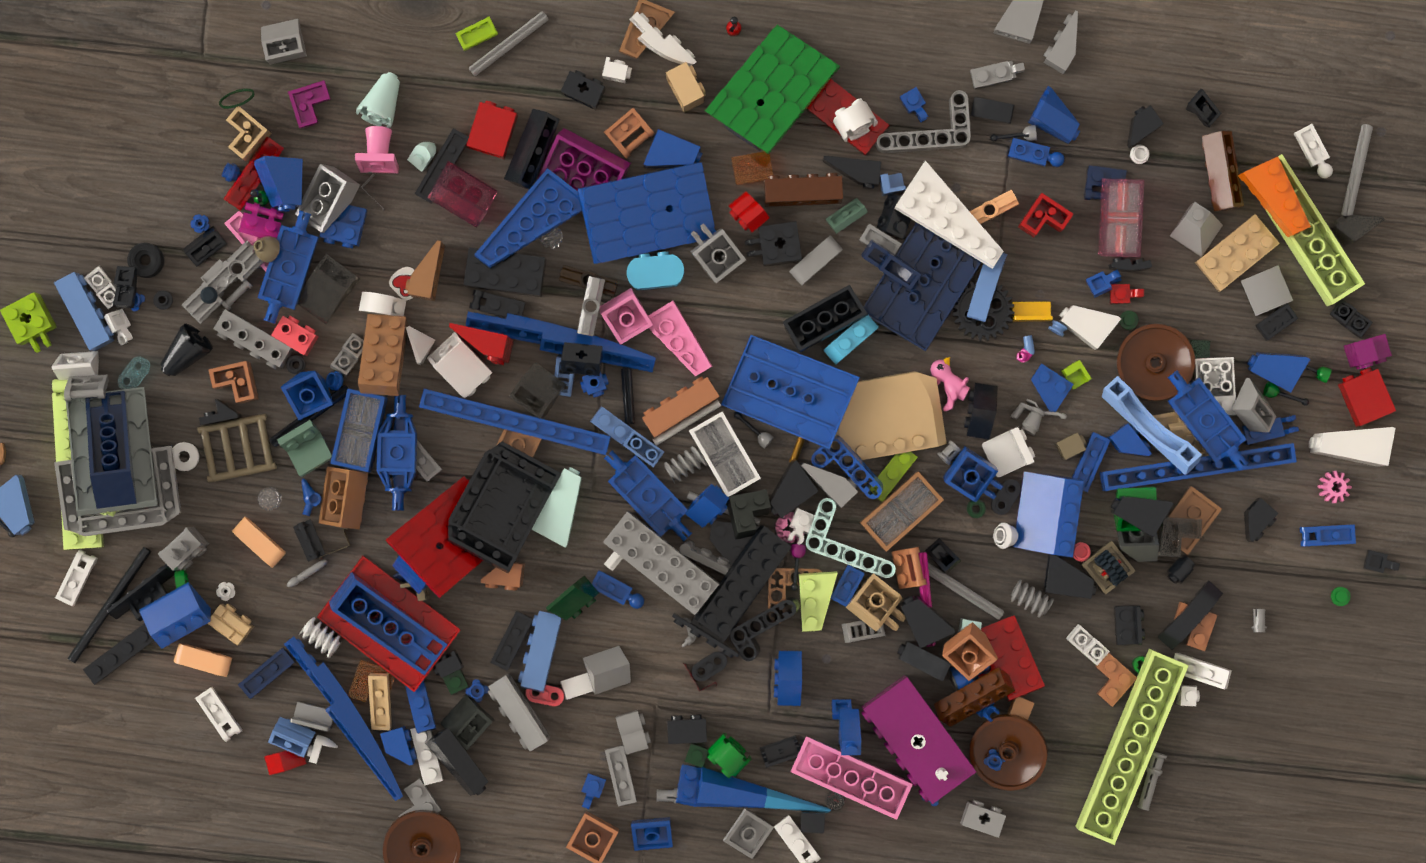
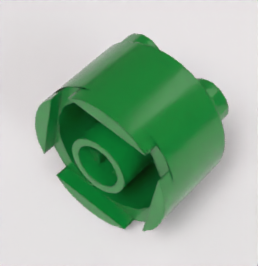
M723 733L708 749L709 755L707 758L714 765L718 764L723 768L721 771L726 777H736L752 758L750 755L748 757L745 756L746 750L731 736L726 738L727 733Z

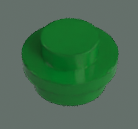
M1336 587L1331 592V600L1337 606H1344L1350 601V592L1344 587Z

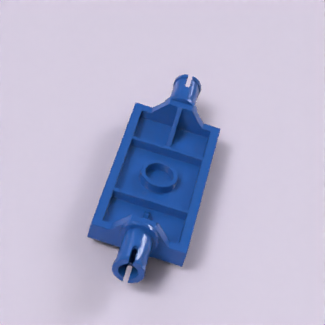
M300 210L295 227L290 228L281 225L277 237L280 251L276 259L269 262L257 297L268 301L269 306L264 318L265 321L276 324L279 310L282 307L296 310L319 237L308 234L306 231L311 216L310 213Z
M1178 370L1167 378L1178 390V394L1167 402L1213 462L1216 463L1226 456L1232 460L1238 470L1244 468L1243 466H1246L1248 461L1239 452L1238 446L1247 439L1202 380L1197 378L1191 384H1187Z
M613 450L609 454L614 460L606 455L604 459L616 470V474L608 481L613 488L660 537L666 531L672 529L684 542L687 537L682 531L688 537L692 534L682 524L680 519L688 509L636 455L628 462H623Z

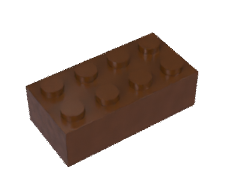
M827 173L825 177H818V174H807V177L799 178V175H788V178H780L778 175L768 176V179L764 181L765 207L841 204L843 200L842 176H838V173Z

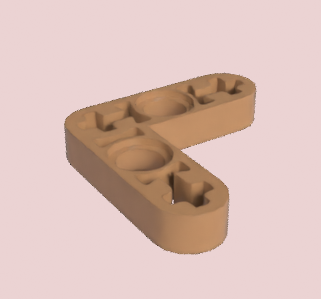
M776 568L775 571H779V574L783 575V578L779 579V585L783 584V588H771V584L775 585V579L771 575L768 580V608L771 607V603L777 604L786 598V586L793 584L791 574L795 568ZM798 568V572L804 574V571H808V573L822 572L819 569ZM778 590L782 593L780 601L772 600L771 594L773 591ZM770 612V613H769L770 619L776 621V620L774 619V617H771V613H774V612Z

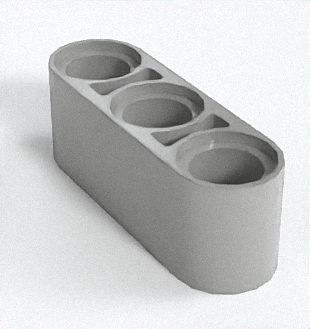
M830 235L789 272L802 286L843 249Z

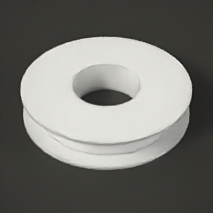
M182 442L172 448L174 465L177 470L189 471L196 467L199 462V452L193 444ZM183 451L188 452L190 455L187 462H182L179 458L180 453Z

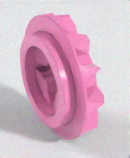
M789 512L783 518L779 517L775 525L777 536L787 543L798 541V537L795 535L792 541H788L790 531L782 530L788 526V519L791 522L794 515L793 512Z

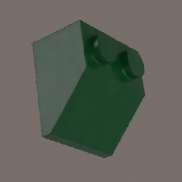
M584 575L550 603L546 609L566 621L571 616L575 619L583 612L581 608L584 605L588 608L596 601L594 597L599 592Z

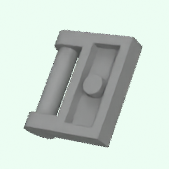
M108 374L69 377L64 389L65 401H71L72 398L89 397L105 399L109 382Z

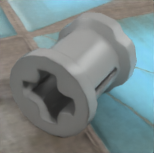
M951 440L942 452L937 453L948 466L961 452V449Z

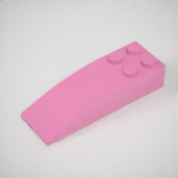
M807 736L790 771L896 820L913 785L911 781L857 757L841 755L840 750Z

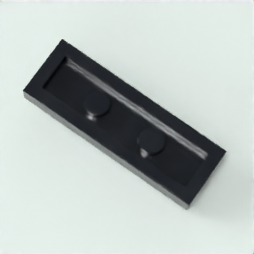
M519 611L515 612L490 663L506 671L509 670L533 622V618Z

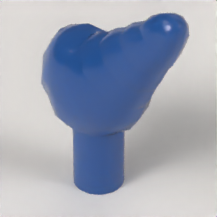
M302 479L303 499L306 503L302 514L310 516L313 506H318L322 498L319 493L312 489L306 479Z

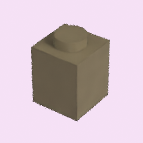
M1074 433L1054 443L1062 460H1067L1085 451V445H1087L1084 437L1078 433Z

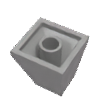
M1193 202L1170 234V237L1202 257L1223 225L1210 211Z

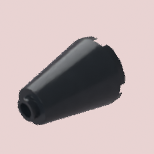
M187 323L182 325L161 362L162 372L167 376H176L209 354L213 349L211 342L206 336L202 338L198 334L200 331Z

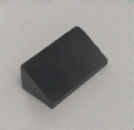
M212 226L183 250L195 266L198 267L227 243L215 227Z

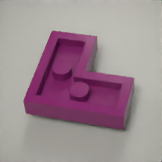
M323 80L288 91L299 128L302 129L318 124L313 105L331 100L326 82Z

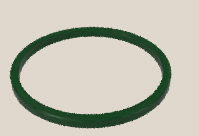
M239 89L222 97L219 105L224 109L235 108L249 102L255 93L252 89ZM242 91L252 92V95L242 103L232 106H223L221 104L225 98Z

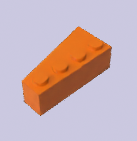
M1279 157L1238 175L1249 187L1248 189L1261 202L1263 208L1270 213L1272 219L1287 237L1311 227Z

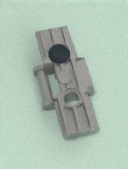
M247 240L227 260L219 259L201 277L204 281L201 286L182 304L200 324L221 304L229 311L231 305L248 288L251 289L253 287L247 278L263 263L257 257L253 245ZM236 263H240L243 268L239 274H235L232 270ZM240 279L243 284L224 300L222 298L225 293L224 290L232 282Z

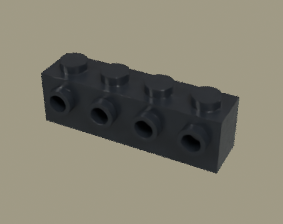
M532 109L504 180L526 189H530L533 186L560 121L559 118L548 112Z

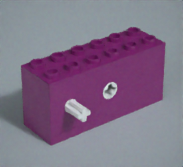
M902 676L861 706L864 710L861 712L868 723L872 721L875 725L872 729L880 739L884 737L887 741L884 745L891 755L895 753L898 756L895 759L903 771L905 769L908 770L909 774H907V777L914 786L919 785L921 789L918 792L925 802L930 800L934 804L976 773L975 769L907 676ZM916 736L919 738L920 741L918 744L913 739Z

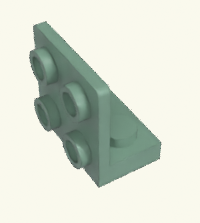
M311 420L277 439L279 445L288 453L300 477L305 476L332 458V453L319 428Z

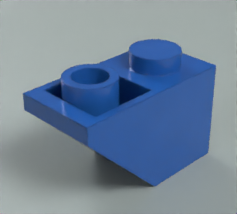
M1129 423L1124 424L1107 437L1111 440V444L1118 453L1138 456H1150L1152 454L1149 451L1151 449L1150 445L1145 440L1139 438V431L1132 425H1129Z
M405 726L380 734L387 754L409 766L416 763L417 755L415 748H411L410 745L412 737L409 729L406 730Z

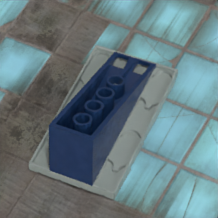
M144 387L106 391L105 399L89 397L72 398L71 401H66L77 516L158 506Z

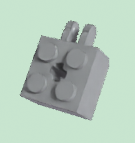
M703 223L700 227L708 238L702 241L697 232L693 231L691 235L699 245L690 252L712 281L717 283L746 259L723 229L720 228L712 234ZM721 251V259H714L715 252Z
M186 527L158 555L172 571L186 570L193 564L191 560L194 557H200L207 551L206 546L209 543L195 527Z

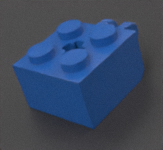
M964 446L943 476L946 484L974 502L978 501L982 493L992 499L996 498L995 493L987 489L989 484L1000 490L1003 488V485L994 479L998 472L997 467L966 446ZM974 472V476L971 477L970 475V477H968L967 473Z

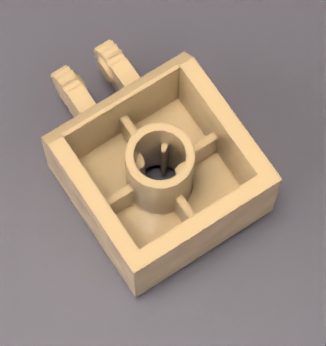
M874 573L866 580L846 606L849 611L875 631L883 623L892 630H898L899 625L889 617L890 614L902 622L906 619L905 615L896 608L902 600V596Z

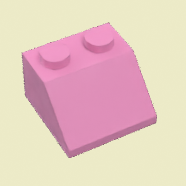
M632 288L606 302L599 308L600 314L619 344H623L653 326Z

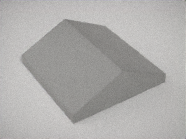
M744 809L723 841L753 859L774 827L755 813Z

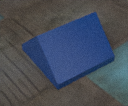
M670 817L632 820L631 829L634 851L673 847Z

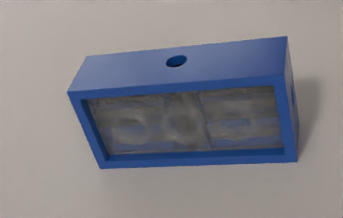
M347 389L330 464L371 473L377 450V433L383 423L388 402L387 397L364 394L357 390Z

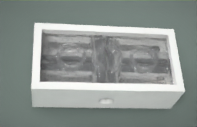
M723 412L689 430L726 496L729 497L761 479Z

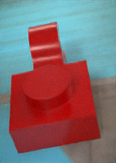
M1111 284L1110 304H1130V298L1144 297V289L1130 290V284Z

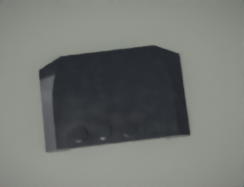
M500 442L497 446L484 453L449 517L448 542L509 573L561 473L507 443Z

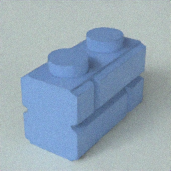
M280 717L268 743L304 758L312 743L315 732L308 727L291 723L290 719Z

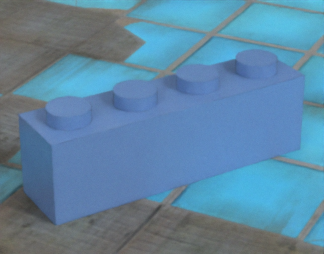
M73 272L54 282L88 349L96 351L113 342L112 336L114 333L112 334L109 326H106L103 320L105 315L95 305L96 298L85 286L88 283L84 276Z
M539 611L538 615H534L532 626H535L533 634L530 633L527 645L531 646L529 653L525 652L523 664H526L525 670L520 672L518 682L521 683V688L544 693L562 618L555 614Z

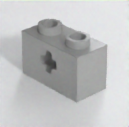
M973 799V802L967 801L960 823L963 826L999 838L1006 815L998 807L991 806L990 809L984 807L983 802ZM984 813H986L988 819H984L983 822H981L982 820L979 818V816H983Z

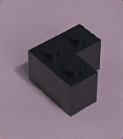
M975 383L973 390L969 391L968 401H971L967 410L969 417L966 416L964 421V428H967V436L990 439L997 413L998 386Z

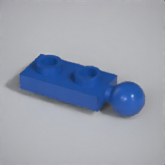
M1016 138L1012 140L1008 155L1009 158L1044 167L1046 161H1049L1054 167H1060L1065 160L1064 155L1060 152L1049 154L1050 147Z
M600 570L597 572L592 585L598 592L622 605L627 600L630 606L635 609H639L644 605V598L641 594H631L632 587Z

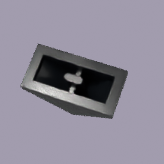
M940 538L925 550L946 574L961 562L956 554Z

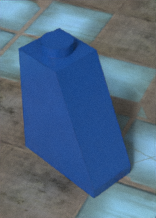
M658 129L643 165L647 169L674 168L700 162L703 153L700 152V146Z
M1257 352L1256 355L1251 356L1247 365H1249L1248 370L1291 393L1310 359L1304 355Z
M839 709V745L841 755H861L859 709Z

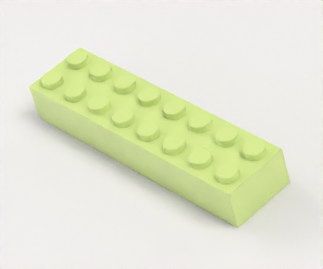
M1281 154L1278 157L1311 227L1287 237L1272 219L1270 213L1267 210L1266 212L1326 306H1330L1365 283Z

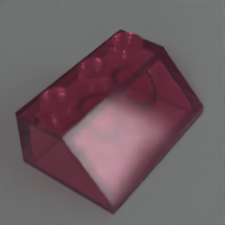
M448 161L427 198L477 228L487 214L497 190Z

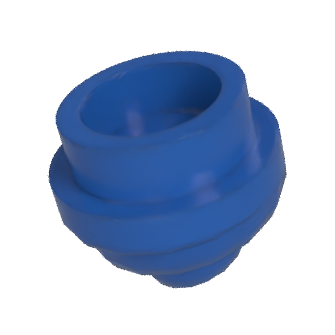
M227 163L222 172V177L228 182L236 181L241 174L239 167L234 163Z

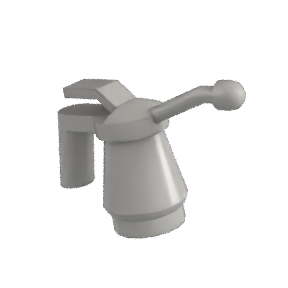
M1030 399L1026 401L1036 407L1021 402L1010 416L1017 420L1025 409L1030 411L1023 421L1021 429L1033 436L1039 431L1041 419L1044 415H1058L1061 419L1067 418V415L1064 413L1043 411L1036 402Z

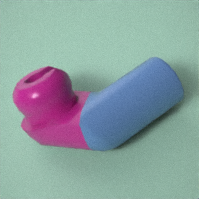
M1032 335L1023 337L1024 348L1017 353L1016 358L1022 363L1027 362L1035 353Z

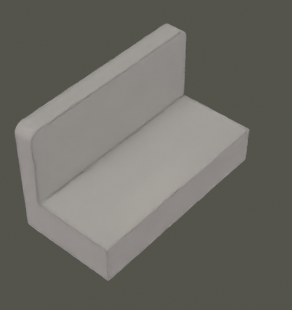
M300 701L297 702L294 717L290 720L291 723L323 731L331 730L333 724L332 718L325 710L326 708Z

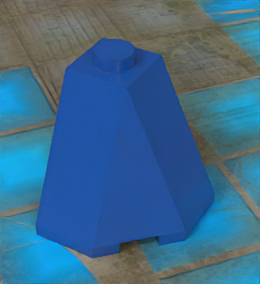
M1048 86L1028 123L1069 144L1071 140L1075 141L1079 135L1080 130H1078L1080 124L1054 90Z

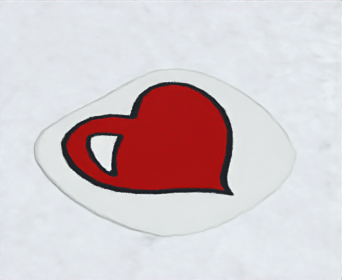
M411 267L399 269L389 280L390 287L405 300L413 298L405 290L407 279H410L411 274L414 272V269Z

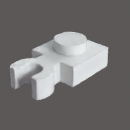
M799 508L795 509L789 526L794 531L789 534L788 541H792L795 535L798 537L797 544H802L804 541L803 533H809L815 515Z

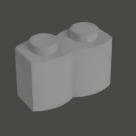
M638 710L616 716L626 755L648 749V743H651L649 733H644L642 725L646 723L643 713L639 714Z

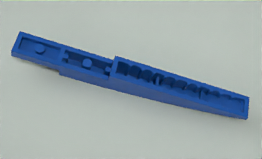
M468 312L467 327L508 335L511 339L540 344L541 351L562 354L564 342L603 346L602 363L653 372L655 357L601 337L579 334L577 330L509 313H507L506 319Z
M293 636L284 645L330 703V706L325 709L393 799L396 801L402 798L401 790L385 757L346 692L323 662L317 667L315 658L311 654H307L303 649L304 644L301 640Z

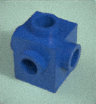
M601 371L600 376L586 375L582 377L583 381L580 382L583 393L587 392L589 396L593 395V398L604 395V391L607 390L606 385L609 384L606 374H602ZM596 379L598 384L591 386V380Z

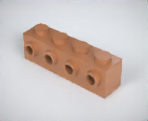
M701 376L692 382L694 386L689 389L685 386L676 392L678 396L673 399L668 397L660 402L661 406L657 409L652 407L644 412L645 416L642 419L654 438L720 397L708 377L703 379Z

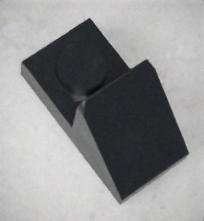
M1203 89L1196 93L1186 107L1187 111L1196 114L1203 125L1208 128L1222 114Z
M215 399L218 414L215 411L204 413V417H200L199 421L200 425L204 426L242 417L240 413L219 399Z

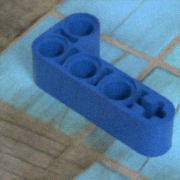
M835 436L833 440L840 444V449L833 450L831 447L827 449L820 446L814 452L811 461L815 467L823 468L834 459L868 498L876 499L881 495L883 491L882 482L840 436ZM823 454L826 461L822 463L817 461L816 455ZM843 457H852L853 463L846 464L843 461ZM863 470L866 473V477L863 479L858 478L856 471ZM871 486H872V487L877 486V487H878L877 492H876L875 490L871 492V491H870Z

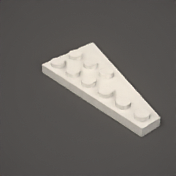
M925 161L894 209L993 269L1004 251Z

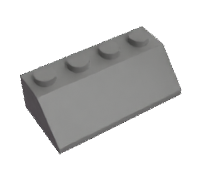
M510 673L488 686L490 697L493 701L497 700L500 704V707H498L499 711L511 721L509 726L514 733L518 732L521 739L519 741L524 749L528 748L529 751H532L551 738Z

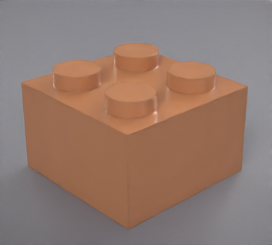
M585 811L566 848L593 863H602L619 832V828Z

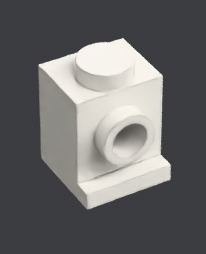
M606 57L602 76L606 80L626 83V79L631 77L632 68L625 65L624 61L614 60V62H611L610 57Z
M1180 685L1176 704L1180 706H1196V702H1199L1200 692L1197 690V686Z

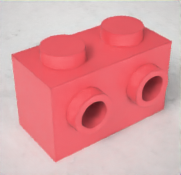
M290 315L288 318L282 316L271 336L299 353L308 356L319 337L314 334L316 330L307 325L303 328L298 325L299 320Z

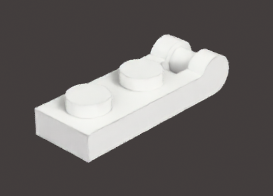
M83 550L77 552L55 597L70 606H75L98 559L93 555H86V552ZM81 561L87 563L85 568L79 566Z
M210 687L195 698L225 742L229 741L234 734L242 732L241 726L236 722L213 687ZM226 723H229L231 726L228 730H225L223 727Z
M790 815L774 825L778 834L800 863H813L821 859ZM808 850L811 855L805 859L802 854Z

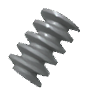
M692 446L691 454L685 450V457L678 454V461L671 458L672 465L667 462L664 463L673 482L674 478L680 482L681 474L688 477V470L692 474L695 473L694 467L700 470L701 462L705 466L708 465L699 449Z
M1020 579L1011 593V602L1018 599L1017 606L1025 603L1024 610L1032 607L1031 614L1038 611L1037 617L1040 618L1048 612L1054 598L1048 601L1047 594L1041 597L1042 591L1038 590L1034 593L1035 587L1032 586L1028 589V583L1021 585L1022 580Z

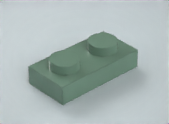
M855 198L825 220L837 234L868 211L858 198Z

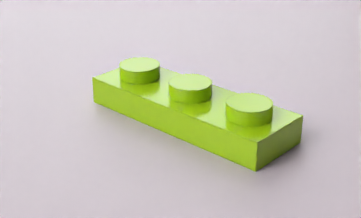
M905 452L894 455L878 476V479L883 484V491L877 498L878 500L884 501L918 458L915 454ZM871 486L870 491L875 490L877 492L878 487Z

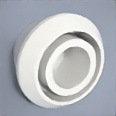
M1000 523L994 530V542L999 548L1006 549L1017 542L1018 532L1013 526L1007 523Z

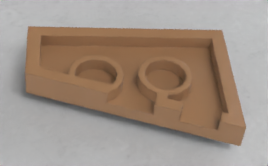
M638 0L633 15L636 12L639 14L643 13L649 19L648 23L653 28L657 27L661 30L675 12L647 0ZM631 21L619 52L637 59L646 46L637 39L642 32Z

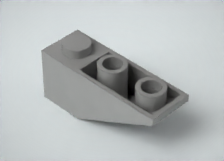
M1076 10L1073 15L1068 14L1063 22L1066 25L1063 31L1059 30L1053 39L1056 41L1053 48L1049 46L1043 55L1046 57L1043 63L1062 74L1067 70L1076 55L1078 11Z

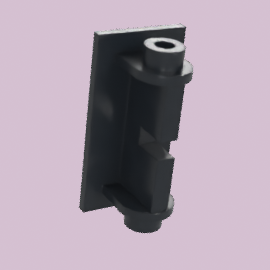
M311 519L293 527L308 562L326 554Z

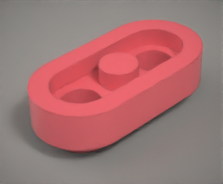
M546 685L544 693L540 692L538 696L533 695V690L526 689V696L531 702L558 706L564 700L563 690L556 686ZM557 693L558 699H552L551 694Z

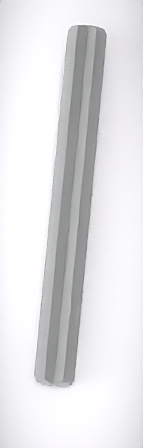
M542 11L471 65L469 67L471 73L477 76L547 22V15Z
M1368 124L1361 126L1341 215L1344 217L1353 216L1373 127Z
M928 563L929 576L996 619H1000L1003 616L1004 611Z

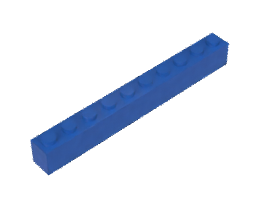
M1294 443L1239 451L1245 460L1248 461V464L1243 466L1244 468L1241 470L1237 469L1229 457L1225 456L1214 463L1209 456H1203L1199 463L1186 475L1171 461L1099 472L1102 491H1109L1118 488H1129L1295 463L1297 460Z

